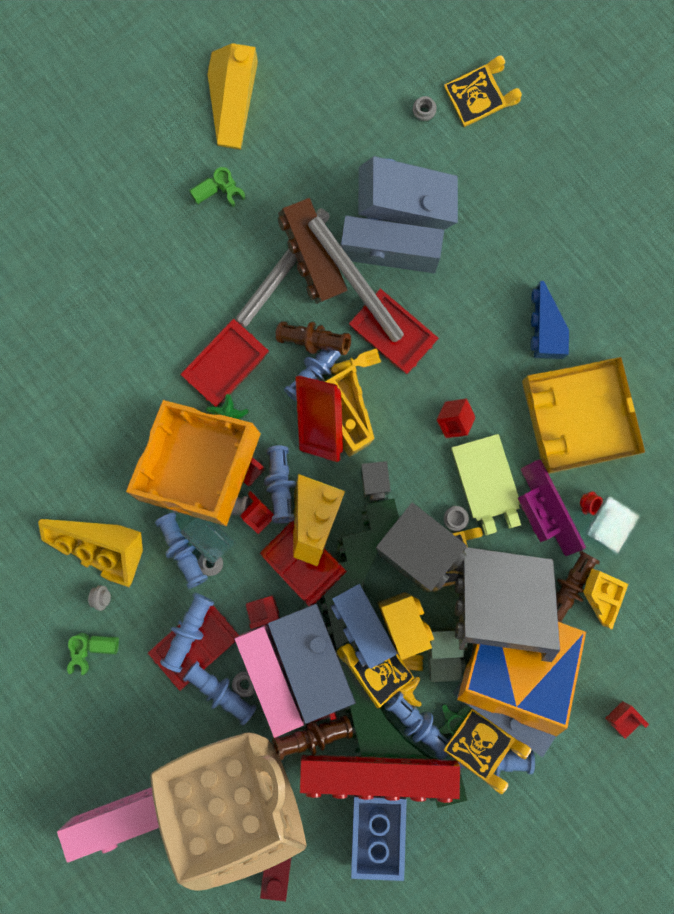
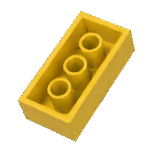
M404 592L378 602L390 638L401 660L432 648L430 641L434 640L429 625L426 622L424 623L420 615L424 614L419 599Z

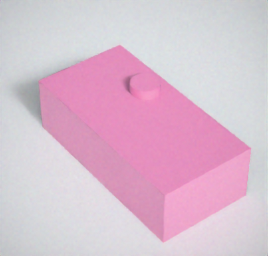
M262 625L236 637V644L274 738L303 726L304 719L269 625Z
M152 787L74 816L57 831L67 863L100 850L102 853H107L117 848L118 843L159 828Z

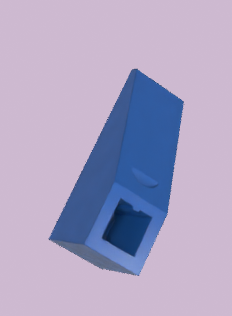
M540 281L536 288L532 290L531 302L535 303V312L531 315V327H535V336L531 337V351H534V358L564 359L569 354V329L545 282Z

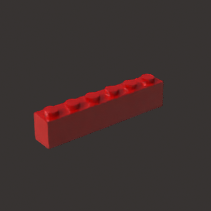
M302 755L300 793H306V796L311 798L321 797V794H332V797L337 799L347 798L348 795H358L359 799L364 800L373 799L374 796H384V799L390 801L400 800V797H411L412 801L417 802L426 801V798H437L439 802L449 803L453 799L460 798V765L456 760Z

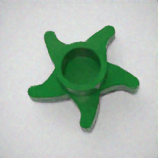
M229 394L225 396L226 402L222 408H206L207 412H212L214 415H224L235 419H241L249 413L248 409L242 411L234 409V403Z
M444 704L442 708L447 721L442 727L438 728L439 732L454 736L471 710V707L468 705L455 713Z

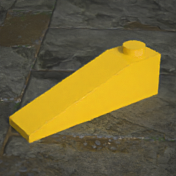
M231 43L211 53L207 75L218 146L241 150L258 64L256 47Z
M40 519L38 521L43 542L65 555L70 553L82 560L81 564L88 568L91 565L100 570V576L130 587L143 551L141 532L112 524Z

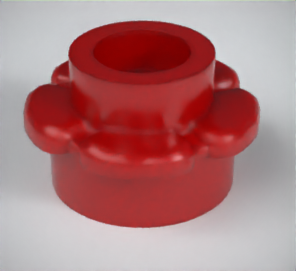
M594 491L584 494L580 500L581 511L585 515L588 513L591 515L598 514L603 505V499Z

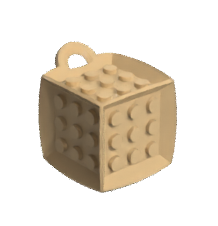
M248 732L217 741L165 764L153 771L150 776L154 806L163 844L177 883L185 888L200 891L228 884L271 868L306 849L303 825L289 779L281 760L279 761L275 755L272 743L263 736Z

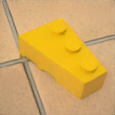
M355 364L325 381L338 385V388L341 390L343 449L349 457L369 446L374 440L368 412L365 409L362 398V389L357 379Z
M298 474L294 489L293 557L318 566L345 491Z

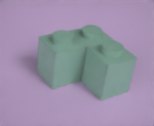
M455 627L430 628L434 640L430 641L432 648L427 650L430 681H462V674H464L466 663L465 658L461 657H464L463 651L468 648L467 643L463 650H459V639H455Z

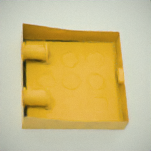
M621 357L528 375L522 380L540 458L548 474L645 453Z

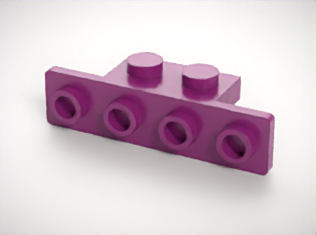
M538 459L522 467L521 471L531 491L518 497V500L540 543L555 536L565 556L584 550L586 546L543 462Z

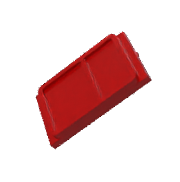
M380 288L376 296L402 330L404 336L396 342L391 341L366 305L353 318L349 326L407 375L416 367L428 350L432 349V346L439 338Z
M233 319L180 375L188 381V384L198 390L207 401H210L217 407L220 403L224 402L225 396L227 394L230 395L257 367L269 350L253 334L249 333Z
M296 376L299 451L335 462L340 461V454L343 452L341 390L336 384Z
M292 521L260 554L308 606H312L347 571L325 549L318 566L294 558V521Z
M214 605L209 607L204 617V622L199 628L204 636L202 639H195L192 642L191 649L181 664V672L172 671L160 663L161 659L166 657L171 646L170 643L176 636L173 631L148 652L155 664L161 668L179 691L190 683L188 680L185 682L182 679L196 661L200 663L199 666L202 669L207 668L236 642L235 638L239 636Z

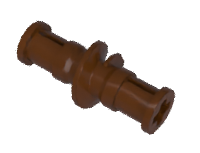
M281 321L276 329V340L278 343L291 342L300 346L305 345L306 351L310 354H315L321 349L338 351L341 355H346L350 350L351 335L349 333H332L325 330L323 325H319L316 329L315 322H309L307 327L288 325L287 322Z
M581 550L579 551L580 556L573 568L568 572L566 580L558 578L556 580L561 586L560 590L556 593L557 616L560 623H563L562 620L568 610L572 608L575 599L583 602L584 599L579 592H584L583 585L586 584L591 570L596 564L599 565L600 563L599 560Z
M345 715L340 717V720L323 723L319 726L312 721L306 724L305 731H297L292 733V735L282 738L278 736L273 737L272 744L279 761L284 760V756L297 752L301 753L307 749L314 756L316 755V746L323 751L326 744L333 743V741L344 737L346 739L352 738L353 732L351 723Z

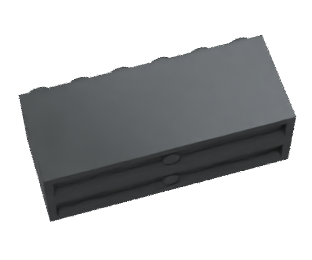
M413 502L376 547L378 555L425 593L440 590L449 579V576L445 573L457 568L467 556L463 551L467 545Z

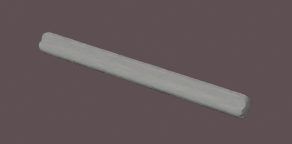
M322 208L318 209L316 212L317 217H320L325 224L329 220V213ZM289 249L237 315L236 321L242 326H248L296 263V255L292 254Z
M315 217L308 223L309 228L391 341L396 342L404 336L402 330L321 218Z

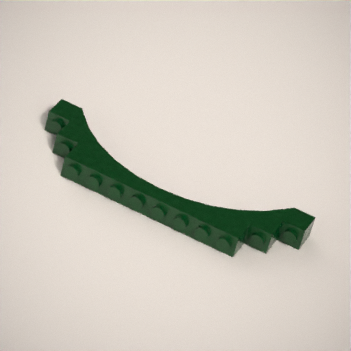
M394 498L365 505V511H362L361 514L364 526L369 525L370 530L342 536L343 542L338 543L341 557L346 556L347 558L346 562L339 564L347 572L324 594L325 598L320 599L323 613L328 612L330 622L326 623L330 638L334 637L336 653L345 644H350L355 654L359 651V648L355 641L350 643L343 629L347 626L343 618L339 620L336 618L331 608L335 604L333 598L358 584L363 589L367 573L378 553L376 547L399 519ZM339 658L356 704L345 708L346 713L351 712L353 722L351 723L352 739L357 738L359 748H355L356 757L438 760L426 754L402 735L384 714L381 707L377 708L348 665ZM461 773L460 798L453 799L449 803L439 802L437 798H429L430 801L435 800L437 808L468 801Z

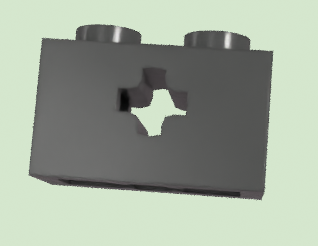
M387 461L361 465L364 498L369 497L370 501L384 500L386 498L385 495H389L391 492Z

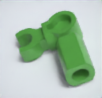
M225 167L217 168L213 178L210 179L208 177L189 190L197 205L217 193L218 188L223 193H227L228 203L232 207L235 206V202L232 199L234 195H239L242 200H245L244 191L236 187V182L232 178L230 170Z
M78 633L71 637L68 642V648L72 661L67 666L68 674H72L75 671L76 664L81 667V675H85L88 672L89 665L85 660V657L88 656V650L90 653L117 654L119 638L92 636L90 638L86 633Z

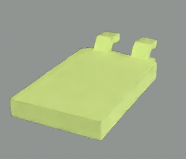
M499 434L452 447V455L472 519L476 518L477 521H481L485 536L497 532L492 518L496 515L504 513L509 529L520 526L521 523L516 510L520 509L519 505L521 504L518 500L519 496Z

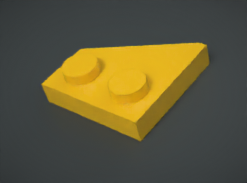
M592 569L586 580L583 593L602 626L613 629L628 584L599 570Z

